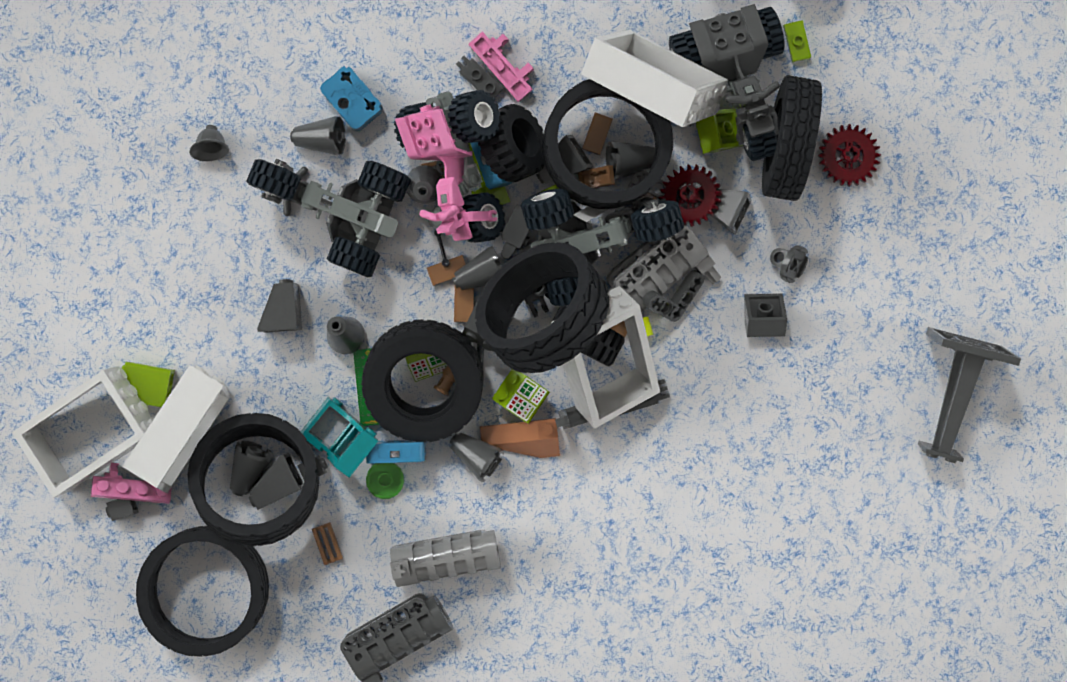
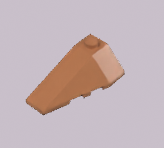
M556 418L532 420L529 424L523 421L480 426L481 441L499 447L502 450L538 458L560 456Z

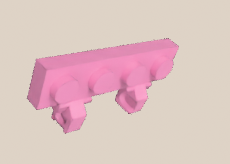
M482 31L468 45L519 103L533 91L527 83L529 80L528 75L534 70L528 62L520 70L517 67L514 68L502 54L503 50L501 48L509 41L505 34H502L497 39L494 37L489 39Z
M111 463L109 473H104V477L93 476L91 497L170 504L171 489L168 493H165L144 480L122 479V476L118 475L117 470L119 463Z

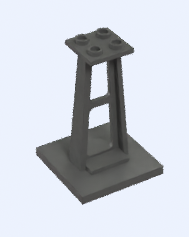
M928 327L926 335L939 345L953 349L955 353L933 444L918 441V445L929 457L938 458V456H941L951 463L963 462L964 458L952 448L985 359L1019 366L1021 358L1003 346Z

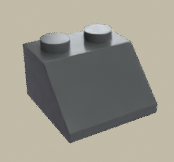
M783 293L744 294L747 337L785 336L787 315Z

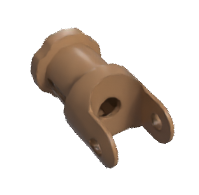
M447 365L442 372L443 376L440 381L433 387L446 396L449 395L448 392L455 382L454 375Z

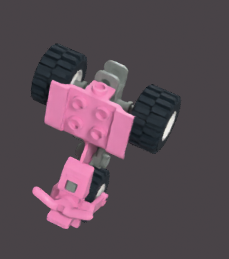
M484 90L462 93L455 96V98H453L452 93L449 91L440 93L436 97L427 99L426 102L405 106L400 109V113L396 115L394 121L396 126L394 133L397 134L396 139L400 141L402 148L405 147V151L410 159L443 162L445 178L439 179L436 185L438 206L441 207L442 211L432 213L421 210L419 214L422 218L434 222L442 221L436 229L437 234H452L454 241L468 240V242L476 243L495 240L496 237L501 235L500 232H503V225L505 224L503 205L500 204L498 198H495V195L485 192L463 196L469 192V188L476 187L481 182V176L476 169L472 157L473 153L470 151L468 143L491 139V137L496 135L495 132H498V124L501 122L498 104L495 103L494 97H490V93L484 92Z

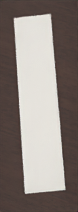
M588 206L574 214V216L588 222L608 209H596Z

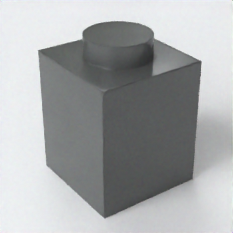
M117 499L106 503V513L112 521L139 513L135 501Z

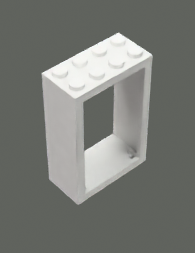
M631 30L594 38L581 75L681 127L715 115L720 107V104H718L720 98L727 91L726 84L728 82V79Z
M620 286L607 293L609 295V309L598 334L624 321L636 369L592 392L581 352L572 360L563 364L575 407L594 429L660 393L640 305Z
M189 365L122 467L161 491L168 493L190 460L198 442L209 431L231 397L225 383L214 375L210 378L211 376L200 366L196 365L194 368Z
M119 366L102 370L11 432L53 498L72 491L111 465V463L132 451L154 418L148 413L147 405L140 400L136 388L129 383L127 374ZM100 383H103L135 434L69 478L37 426Z

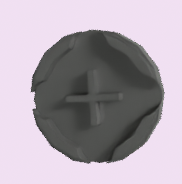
M800 245L794 246L789 251L777 248L772 251L770 261L774 266L780 268V276L783 281L793 283L795 282L794 279L796 277L799 278L808 263L806 254L808 251ZM783 253L784 259L781 263H778L777 256Z

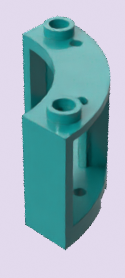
M327 397L300 432L320 452L325 450L328 456L327 459L333 466L350 478L377 444L378 439L375 437L377 433L369 427L366 428L342 408L343 403L337 398L331 399ZM329 406L350 422L331 447L310 431Z

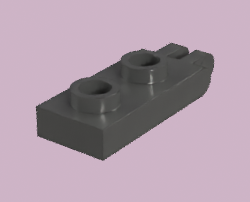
M463 56L461 59L466 63L465 66L459 61L456 63L461 69L459 73L477 91L484 90V92L490 93V97L493 96L495 98L503 90V87L473 58L469 61Z

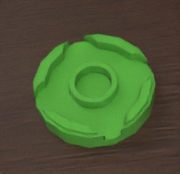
M376 463L368 470L366 486L375 497L390 499L398 495L402 490L404 474L395 463Z

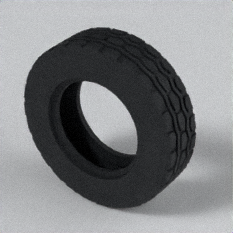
M790 75L785 76L782 80L774 104L779 134L776 135V149L773 156L766 157L763 160L762 194L764 196L797 201L803 193L813 161L821 117L822 85L818 80Z
M420 319L400 323L399 326L396 325L389 329L387 333L385 332L370 350L362 374L361 385L363 398H365L364 402L374 420L378 421L382 428L398 438L401 437L404 440L425 443L426 441L434 442L448 438L453 433L456 434L463 429L464 425H467L473 418L479 407L484 381L482 362L478 357L477 350L471 345V341L466 336H463L460 331L450 327V325L428 319L427 321ZM414 354L435 356L445 362L451 369L455 379V389L446 401L437 406L421 408L410 405L399 397L393 387L391 372L395 365L403 358Z

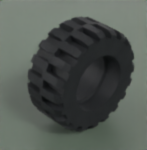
M509 104L499 108L498 111H500L501 115L499 119L501 122L498 124V132H495L496 135L491 137V139L479 141L478 145L481 147L480 152L485 158V163L491 167V171L494 174H498V177L505 181L518 182L540 172L545 166L542 149L543 128L538 124L537 118L533 117L532 113L529 110H525L523 106Z
M566 305L559 307L552 321L560 317L567 308ZM609 328L598 334L588 346L584 347L581 353L609 367L614 363L625 342L624 336Z

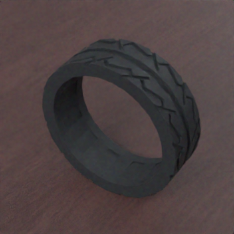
M591 79L584 80L572 87V89H569L558 100L548 118L542 139L543 159L547 172L559 189L567 190L570 199L584 206L596 209H615L630 205L645 196L666 171L673 151L671 123L666 118ZM595 97H613L631 104L644 115L654 135L655 156L650 172L640 183L624 190L601 191L583 184L569 172L562 161L557 137L562 118L576 104Z
M559 242L534 246L511 258L486 284L476 306L475 319L477 321L475 324L477 332L504 364L515 371L540 373L554 369L556 366H561L576 357L584 350V347L591 343L600 331L609 309V295L607 294L609 291L606 282L578 248ZM565 277H578L575 295L560 317L535 334L518 339H507L510 320L526 297L542 285L553 280Z
M247 413L223 420L220 424L218 423L206 432L192 453L187 479L193 503L200 517L211 531L221 538L238 545L262 546L287 538L304 524L313 511L318 499L319 476L313 450L298 428L288 421L270 414ZM257 436L269 437L285 443L295 451L305 467V479L301 493L295 503L285 513L261 524L248 525L235 523L223 518L206 502L204 491L206 474L214 458L225 447L235 441Z
M208 526L189 528L162 541L146 558L136 582L138 612L148 632L166 648L186 656L202 657V655H215L237 645L256 627L264 614L269 598L268 574L258 551L253 546L229 542L211 531ZM200 541L220 545L230 551L241 562L247 572L251 589L249 609L238 628L224 636L198 638L188 635L177 629L167 619L161 609L157 596V581L160 569L170 553L184 543Z

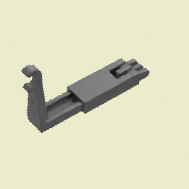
M665 379L658 380V384L666 383ZM667 386L660 388V393L622 414L658 404L659 400L669 398V393L661 394V392L668 390ZM575 406L558 411L560 418L555 419L557 428L562 426L563 430L588 422Z

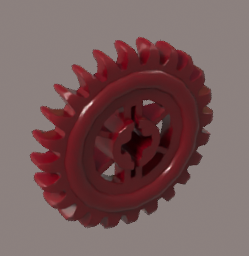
M848 124L846 130L843 125H840L839 131L833 128V135L830 133L826 134L828 140L822 139V143L825 146L819 147V150L823 153L818 154V157L823 158L819 165H825L822 172H829L827 178L833 176V183L840 180V186H843L846 181L847 186L850 187L852 181L858 186L859 179L865 183V176L868 178L873 177L870 171H877L873 165L880 164V161L875 160V158L880 157L881 154L875 153L880 146L873 145L877 139L870 140L872 132L865 135L866 128L859 131V125H856L852 130L851 124ZM842 143H845V149H841L838 147ZM853 143L857 144L860 148L858 149L856 146H853ZM836 150L841 152L839 161H836ZM860 150H862L863 154L862 161L859 159ZM849 151L850 154H854V157H852L851 159L850 156H846V153H848ZM842 161L845 164V169L838 163ZM854 162L860 163L857 168L853 169Z
M687 164V170L680 166V173L673 169L674 177L667 175L669 182H662L666 189L659 190L665 195L660 196L659 199L665 198L666 201L678 202L677 195L680 192L681 199L678 204L684 225L686 226L689 222L690 226L693 227L695 221L698 225H701V219L707 222V215L714 216L712 210H718L719 208L715 204L721 202V199L717 198V196L722 194L721 191H717L721 185L719 183L714 184L717 181V177L711 178L712 171L706 173L704 166L699 171L697 164H695L693 170L690 164ZM694 183L701 185V187L695 188ZM702 190H704V199H703V200L700 199V193H699V192L702 191ZM698 201L702 202L697 208H695V204L698 203ZM685 202L687 204V209L681 207L680 205Z

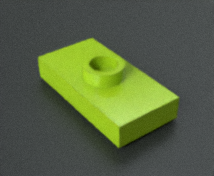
M803 20L784 24L783 28L792 63L810 59L811 53Z

